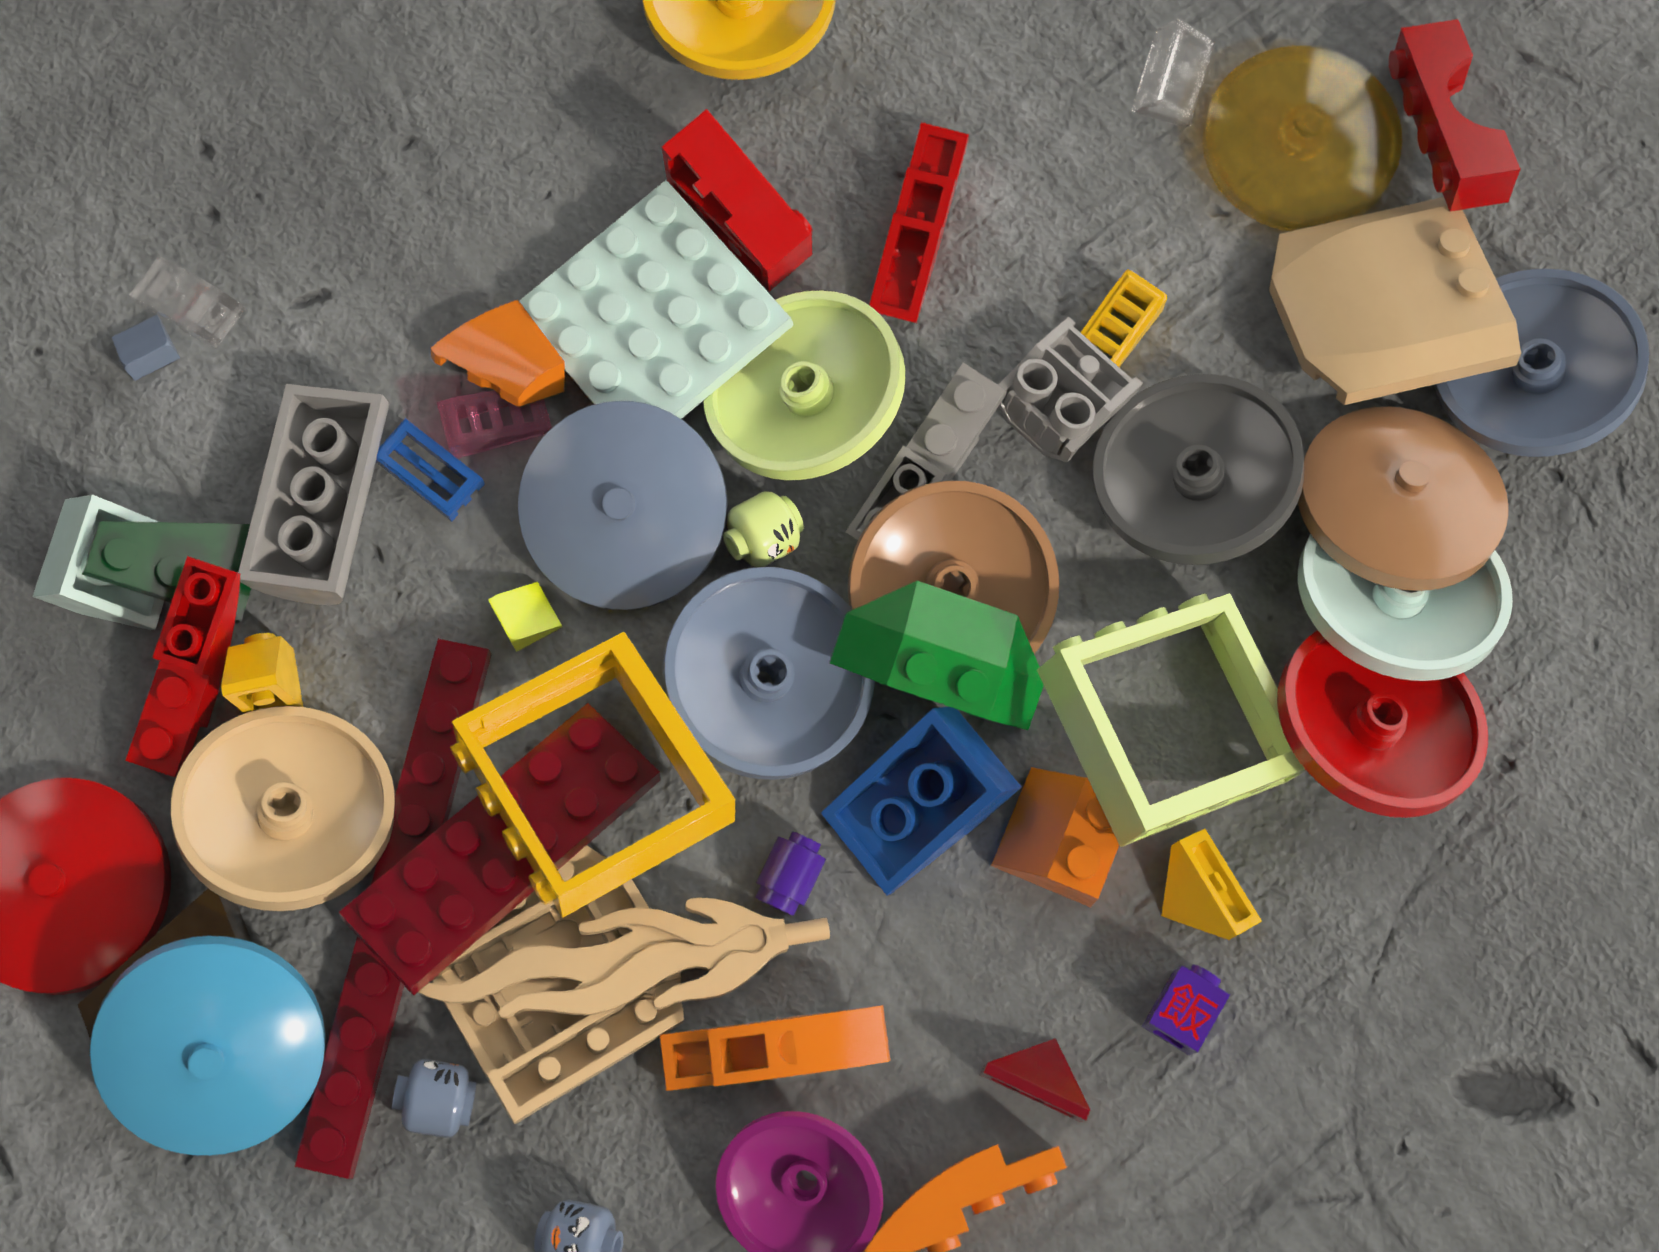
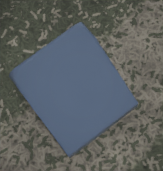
M158 315L112 337L120 361L134 381L180 359Z

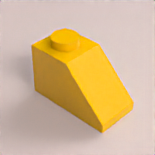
M273 633L254 634L246 637L244 644L228 647L221 688L223 697L244 714L271 707H303L294 648L282 636L276 637Z

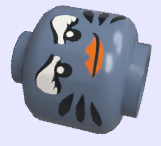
M420 1059L412 1066L409 1077L398 1075L392 1109L402 1111V1124L406 1131L449 1138L458 1132L460 1125L469 1127L477 1082L469 1081L468 1071L462 1065Z
M565 1200L558 1203L552 1211L548 1210L542 1215L536 1230L534 1249L535 1252H622L623 1233L616 1230L614 1215L608 1208Z

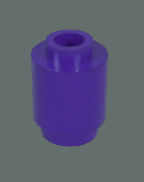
M794 831L791 832L788 840L778 836L756 881V884L760 885L755 898L794 916L799 904L805 906L825 864L826 859L817 854L821 844Z

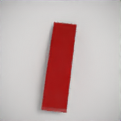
M923 122L920 124L910 166L907 167L896 212L893 213L869 304L880 315L917 324L969 141V134Z

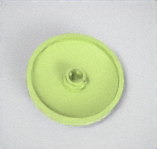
M805 291L775 299L791 317L794 326L703 400L707 422L720 445L734 461L753 473L779 480H803L837 471L849 465L872 448L889 428L897 414L905 387V364L900 346L890 326L875 309L865 302L833 291Z

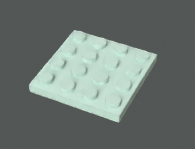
M667 180L519 300L565 361V371L594 405L611 401H634L659 407L680 419L794 326L791 317Z

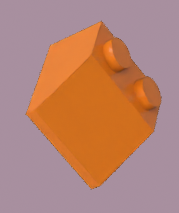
M1031 767L991 866L1091 907L1100 896L1119 843L1088 778Z

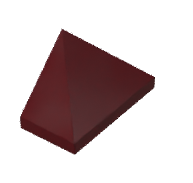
M1056 1038L989 1061L983 1066L980 1076L1078 1122L1087 1121L1090 1114V1107Z

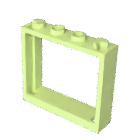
M1230 593L1211 600L1208 599L1206 594L1195 596L1179 605L1178 611L1169 614L1165 607L1158 608L1140 617L1136 621V625L1127 628L1123 621L1113 623L1096 632L1094 639L1085 642L1082 641L1080 636L1068 638L1053 647L1055 655L1037 669L1120 847L1284 784L1306 771L1292 752L1284 736L1278 715V688ZM1201 625L1267 761L1149 805L1083 665Z

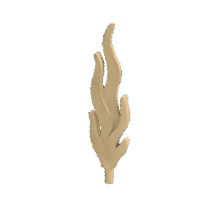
M692 898L686 901L685 909L688 912L698 914L710 920L713 924H701L658 909L636 907L618 910L579 925V933L587 936L602 934L620 928L632 931L611 942L583 948H562L548 945L525 946L506 955L493 966L466 982L449 985L428 983L418 993L445 1003H471L530 979L566 978L581 983L568 991H544L518 995L500 1007L498 1012L500 1018L506 1019L522 1011L594 1015L619 1008L633 1001L666 978L685 970L699 968L708 971V974L703 977L673 986L656 997L654 1007L661 1010L676 1003L706 1000L726 995L746 983L771 959L787 952L788 946L830 939V930L827 918L784 924V919L765 917L732 902L714 898Z

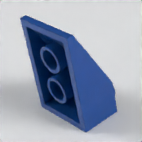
M952 707L933 708L830 803L821 814L886 895H890L985 821L1021 788V785L957 709Z

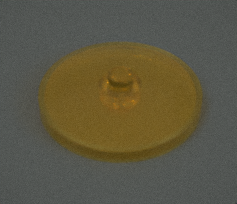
M1286 46L1270 49L1239 64L1226 76L1216 90L1209 105L1203 127L1205 161L1213 181L1222 194L1248 217L1269 227L1284 231H1295L1365 214L1378 202L1395 175L1402 154L1403 138L1400 117L1385 87L1372 73L1356 61L1337 52L1312 46Z

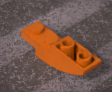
M883 1005L660 1035L666 1091L776 1079L891 1061Z
M998 1144L964 1158L940 1172L913 1192L885 1220L863 1252H915L926 1248L928 1252H947L961 1246L958 1235L970 1231L961 1208L971 1205L973 1213L976 1215L1005 1204L1002 1193L1023 1185L1026 1195L1057 1184L1058 1181L1054 1173L1067 1168L1059 1146L1046 1149L1007 1165L1004 1162Z

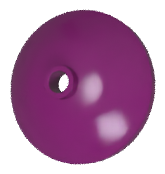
M783 1111L755 1119L733 1137L725 1149L717 1169L716 1195L721 1215L734 1238L748 1252H863L878 1228L883 1210V1190L879 1173L871 1156L851 1133L840 1125L819 1115L799 1111ZM801 1171L811 1172L817 1180L810 1181L806 1179Z

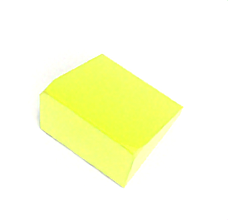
M538 582L497 594L488 599L516 652L562 628L558 617Z

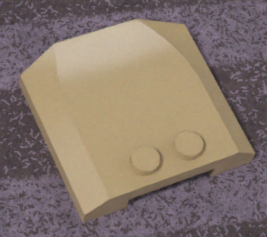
M1444 197L1279 234L1269 288L1270 294L1302 370L1314 380L1322 378L1338 391L1336 399L1343 405L1517 365L1521 349L1514 315L1463 210L1450 212Z
M586 845L564 864L558 872L563 880L567 881L605 860L606 857ZM632 879L563 918L553 901L544 905L536 892L533 891L431 981L435 984L445 985L466 982L493 966L506 955L525 946L548 945L562 948H583L611 942L632 931L620 928L602 934L587 936L579 933V925L618 910L649 907ZM681 972L666 978L633 1001L619 1008L594 1015L522 1011L506 1019L500 1018L498 1014L500 1007L518 995L544 991H568L581 983L566 978L530 979L471 1003L444 1002L514 1125L659 1038L660 1035L679 1026L684 1021L682 1002L661 1010L654 1007L656 997L671 987L681 984Z

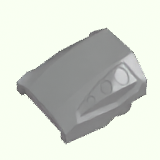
M1069 316L1039 341L1023 360L997 384L1007 392L999 405L1006 421L1043 455L1064 462H1068L1075 452L1104 423L1116 414L1143 385L1137 377L1131 379L1074 327L1076 323Z

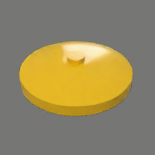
M642 0L645 16L651 31L672 57L683 65L702 74L731 80L755 79L780 72L801 60L818 44L831 22L836 0Z

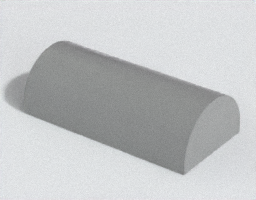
M293 384L285 385L238 572L241 573V583L259 592L295 602L315 605H336L343 601L389 408V402L382 394Z

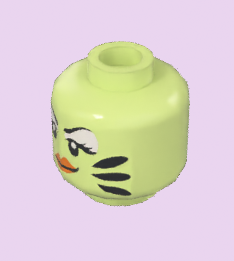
M764 491L738 504L729 511L727 515L728 531L723 534V538L728 551L736 560L744 559L751 566L766 567L793 552L799 546L800 533L804 529V524L797 507L787 496L779 497L773 492Z

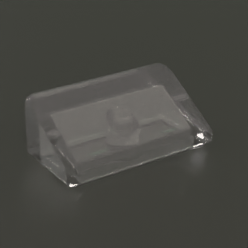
M1180 18L1160 27L1155 33L1132 110L1140 115L1174 125L1190 126L1215 42Z

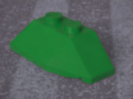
M917 580L846 612L829 663L881 684L987 720L1024 730H1029L1044 687L1037 672L1040 666L1018 615Z

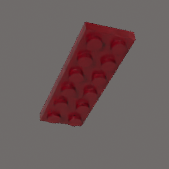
M589 703L585 704L500 776L557 870L661 781L660 771ZM478 795L338 912L344 923L413 996L535 891L529 879V875L535 873L526 857L518 861L516 860L502 834V831L508 828L499 813L492 817L488 814Z

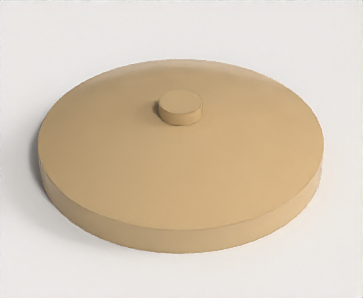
M294 706L271 707L248 712L223 723L211 731L195 746L182 764L176 777L171 797V820L175 840L181 856L191 872L200 882L219 896L242 906L267 911H290L316 906L338 897L359 883L372 870L385 851L391 836L395 813L392 777L387 763L375 744L358 728L335 715L316 709Z

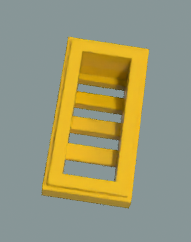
M1127 269L1085 325L1081 334L1092 344L1112 357L1110 360L1120 367L1163 311L1167 295L1133 271ZM1115 309L1134 322V327L1131 328L1111 313ZM1100 327H1104L1123 340L1122 344L1118 345L1099 332Z

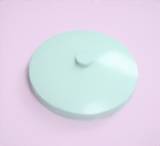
M1311 534L1299 560V593L1304 608L1314 626L1343 655L1369 670L1386 676L1405 680L1430 681L1450 678L1464 673L1482 662L1491 653L1509 623L1512 611V588L1506 568L1496 550L1485 565L1466 580L1445 588L1425 591L1390 588L1361 578L1331 558L1318 545Z

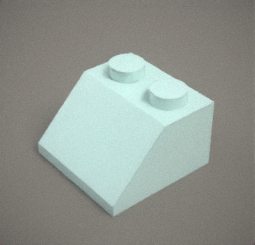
M95 495L65 499L32 597L78 614L155 630L164 604L163 600L94 579L81 573L100 521H158Z

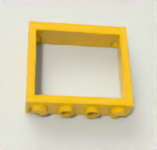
M625 632L608 639L452 721L457 743L450 746L457 763L465 774L472 770L475 772L482 784L476 787V791L484 808L491 817L498 813L501 815L508 827L502 831V834L510 851L517 861L524 857L527 858L535 872L529 875V879L537 896L544 905L553 901L562 918L735 822L734 796ZM616 678L700 807L569 880L564 881L483 748Z

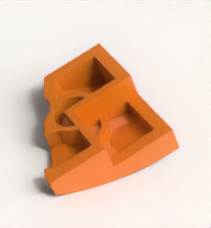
M519 300L501 305L471 319L431 347V358L436 364L442 366L446 361H450L467 370L468 381L479 387L495 390L499 393L500 398L517 407L564 392L565 361Z

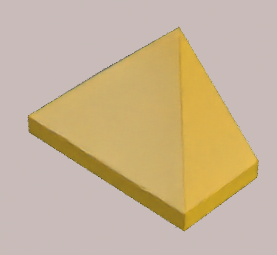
M1205 828L1171 845L1162 917L1226 940H1230L1262 922Z

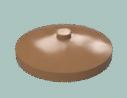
M1373 407L1357 410L1337 418L1324 427L1314 438L1305 454L1304 482L1298 500L1304 523L1318 545L1331 558L1350 572L1368 581L1390 588L1411 591L1434 590L1455 585L1466 580L1485 565L1504 535L1508 520V499L1503 480L1497 468L1485 451L1474 440L1458 428L1437 417L1399 407Z
M940 481L921 485L908 490L886 504L872 518L861 534L852 555L848 574V598L851 610L917 580L1018 615L1034 654L1040 648L1052 626L1059 599V572L1056 557L1045 531L1036 518L1023 505L1006 493L987 485L969 481Z

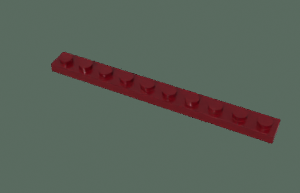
M438 638L395 795V813L391 836L385 851L377 862L371 884L449 819L461 773V768L450 746L457 743L452 721L478 708L492 656L489 649ZM358 936L294 1166L346 1179L354 1178L404 985Z

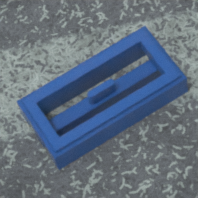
M406 418L379 447L376 463L451 522L458 516L457 510L462 505L466 506L472 500L471 494L475 490L479 491L485 485L482 477ZM406 436L411 438L465 480L463 485L458 487L401 441ZM395 451L452 497L448 502L389 457L390 453Z

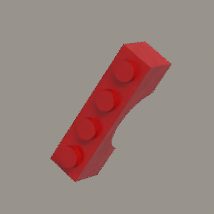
M1458 19L1401 28L1395 50H1391L1389 54L1391 77L1400 83L1403 91L1405 113L1408 117H1413L1418 129L1417 140L1419 149L1422 154L1428 155L1432 165L1434 188L1438 193H1443L1450 212L1508 203L1521 170L1505 130L1484 127L1470 121L1458 112L1449 98L1463 89L1473 58V53Z

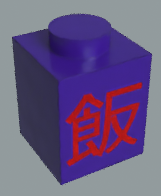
M1192 964L1190 969L1181 965L1172 972L1141 1027L1190 1056L1198 1053L1230 994L1219 988L1221 980L1210 971L1195 964Z

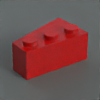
M708 109L704 110L661 147L666 178L669 184L768 292L812 255L813 230L808 220L798 210L790 208Z

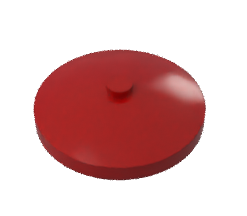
M1317 630L1306 638L1294 652L1280 677L1277 694L1278 715L1284 736L1292 752L1305 770L1321 786L1354 807L1370 813L1398 818L1419 817L1431 814L1453 803L1471 786L1483 767L1488 749L1487 720L1479 696L1465 673L1450 678L1430 681L1405 680L1386 676L1352 661L1334 648Z
M54 778L28 784L0 799L1 983L16 989L45 995H64L85 991L99 986L156 935L164 919L171 890L170 861L166 845L157 826L150 816L130 798L98 782L78 778Z

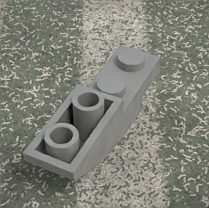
M963 362L906 447L902 446L845 532L859 540L872 518L897 496L921 485L951 481L980 440L979 434L1006 396V390Z

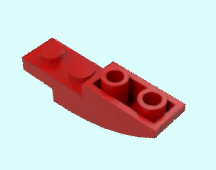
M187 556L152 657L160 661L125 761L177 777L182 764L192 751L199 728L208 727L223 677L227 650L231 645L241 573Z

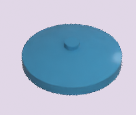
M224 936L187 938L163 945L144 955L127 968L112 985L101 1004L93 1027L90 1047L92 1073L99 1094L107 1108L123 1126L139 1138L162 1149L180 1154L205 1156L228 1154L255 1146L269 1139L287 1126L304 1108L317 1085L322 1070L325 1046L324 1022L317 999L308 983L290 963L276 953L255 943L238 938Z

